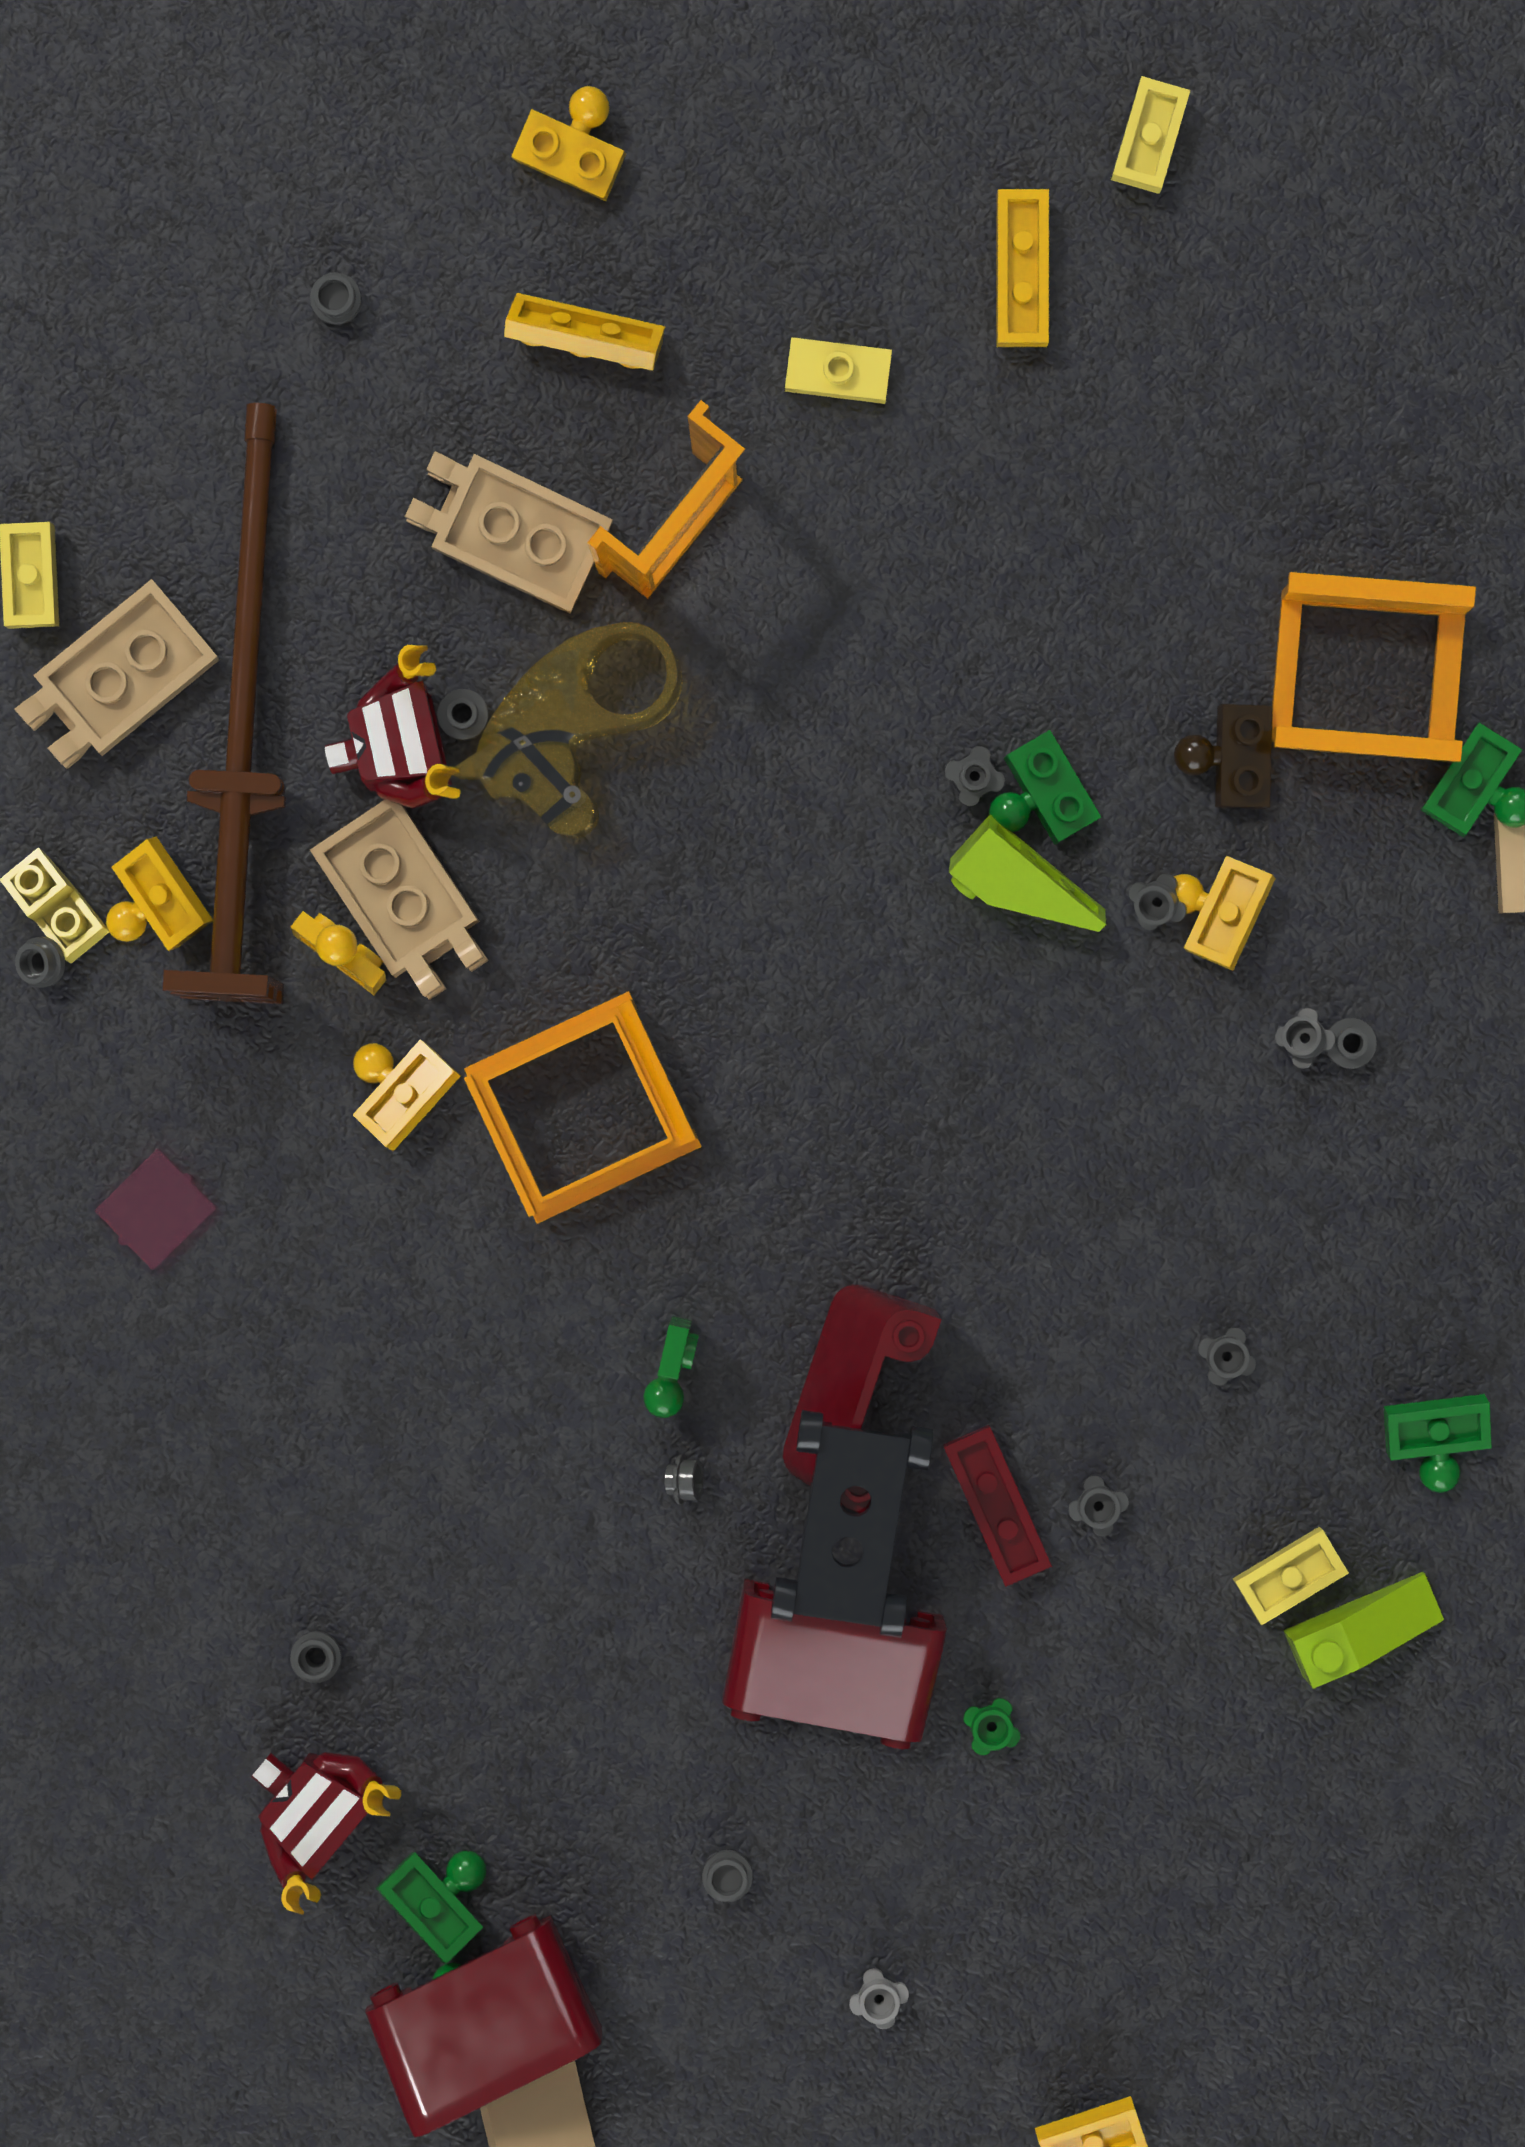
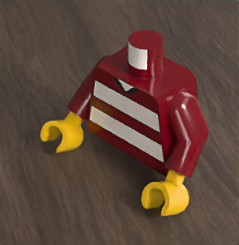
M424 645L404 646L398 655V663L358 701L357 708L347 713L352 739L325 745L327 762L333 775L359 768L362 782L370 791L376 792L382 799L409 808L422 806L441 797L457 799L461 794L460 789L449 786L452 785L451 776L459 774L460 770L447 764L432 694L423 680L416 682L418 676H431L436 672L435 663H420L421 654L428 650V647Z
M310 1752L295 1771H292L270 1753L252 1774L251 1777L273 1795L258 1817L262 1823L260 1832L270 1863L281 1886L284 1888L281 1897L283 1906L291 1912L303 1915L304 1911L299 1904V1898L303 1892L308 1900L317 1903L321 1898L320 1890L316 1886L304 1882L306 1875L310 1879L316 1876L367 1813L375 1816H390L391 1813L383 1807L384 1795L389 1799H400L401 1790L394 1785L382 1784V1779L360 1757L330 1752L316 1755Z

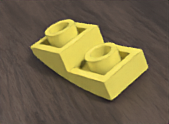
M39 847L0 879L26 916L35 921L44 934L60 946L65 960L71 964L109 933L106 925L87 901Z

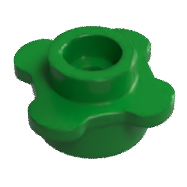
M996 1698L992 1705L982 1708L970 1706L964 1712V1723L971 1728L974 1737L971 1746L975 1753L988 1755L990 1751L1000 1750L1005 1746L1014 1747L1019 1742L1020 1732L1012 1724L1010 1717L1012 1706L1008 1700ZM994 1722L997 1725L996 1729L989 1731L987 1729L988 1723Z

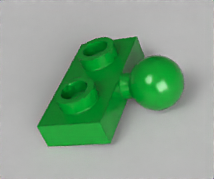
M1478 723L1462 746L1461 762H1452L1421 811L1462 837L1467 835L1487 803L1494 806L1495 815L1503 825L1511 828L1524 826L1525 789L1521 787L1504 789L1500 786V783L1523 749L1483 724Z
M1050 730L1004 757L1006 764L1024 792L1020 795L1013 792L1000 794L990 805L989 815L991 814L1007 830L1011 832L1021 830L1027 824L1030 812L1034 810L1052 842L1056 845L1101 818V815Z
M672 1316L662 1353L658 1378L652 1380L645 1388L643 1395L645 1407L656 1417L668 1418L674 1416L683 1406L684 1392L678 1383L681 1368L691 1370L699 1338L698 1334L690 1333L692 1320Z
M1485 1394L1383 1406L1386 1453L1390 1461L1425 1457L1419 1468V1476L1423 1485L1433 1492L1444 1493L1450 1491L1457 1485L1460 1479L1459 1464L1449 1455L1450 1453L1492 1448L1490 1402Z
M466 1850L453 1855L446 1867V1877L442 1881L415 1852H412L375 1888L444 1964H447L483 1928L455 1897L460 1891L471 1892L476 1890L485 1880V1862L480 1855L473 1851Z

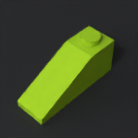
M991 814L950 858L949 873L953 876L951 882L963 895L970 899L978 896L990 906L1100 932L1106 925V911L1100 904L1017 835L1004 828Z
M1420 1572L1283 1631L1303 1678L1314 1689L1367 1666L1442 1622L1444 1618L1425 1573Z

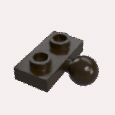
M1221 704L1217 706L1216 746L1212 745L1207 738L1201 735H1188L1177 743L1174 750V761L1177 767L1185 774L1200 775L1211 766H1216L1215 807L1270 808L1272 706Z

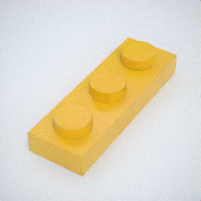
M998 189L996 218V347H1047L1049 343V189Z
M516 293L506 317L504 337L520 340L529 346H546L568 351L577 357H594L616 362L630 369L643 368L653 371L663 344L665 326Z

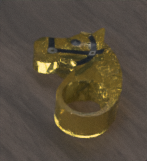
M621 622L592 628L567 639L535 663L511 689L489 720L480 739L477 753L455 766L454 768H458L460 773L453 776L462 780H481L490 796L496 800L506 797L511 800L526 802L551 830L564 837L582 838L588 835L599 822V809L595 800L579 787L582 773L576 747L584 740L646 729L665 719L677 704L682 690V670L675 652L656 631L645 625L632 622ZM625 640H641L658 648L664 657L667 670L666 683L659 698L647 709L634 714H616L604 709L598 700L590 694L588 688V676L593 675L596 662L602 653L610 646Z

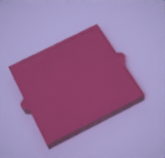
M156 1149L94 1211L119 1236L118 1242L120 1245H128L152 1270H155L217 1207L194 1185L192 1174H184L160 1149Z

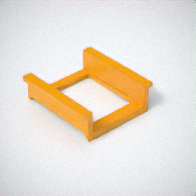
M1289 572L1288 584L1282 590L1274 676L1271 738L1272 742H1274V747L1461 762L1463 741L1455 740L1465 615L1474 608L1476 586ZM1302 605L1438 616L1428 738L1292 727Z
M629 991L464 1068L467 1074L464 1080L528 1216H533L537 1224L702 1147L694 1129L691 1128L642 1024L636 1011L638 1009ZM614 1023L667 1139L542 1196L489 1080Z

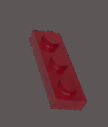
M990 1425L943 1444L1005 1587L1052 1567Z

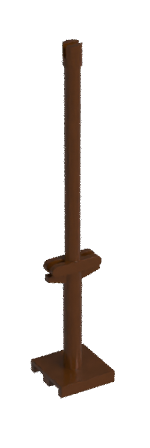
M249 403L246 409L244 441L247 443L226 770L193 771L189 776V784L196 791H187V802L220 813L210 972L164 970L162 991L171 992L170 994L180 996L181 999L283 1004V983L268 975L241 974L250 819L252 815L285 808L286 797L282 796L285 793V784L277 775L251 772L272 445L275 444L277 413L274 405L266 403Z

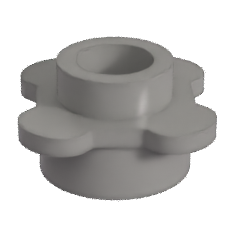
M876 1968L869 1969L863 1975L864 1984L860 1991L851 1996L849 2006L853 2014L863 2015L866 2020L876 2024L880 2029H888L895 2023V2017L899 2012L900 2004L907 2002L909 1991L904 1983H893L884 1978L881 1970ZM882 1995L884 1997L883 2002H875V1996Z

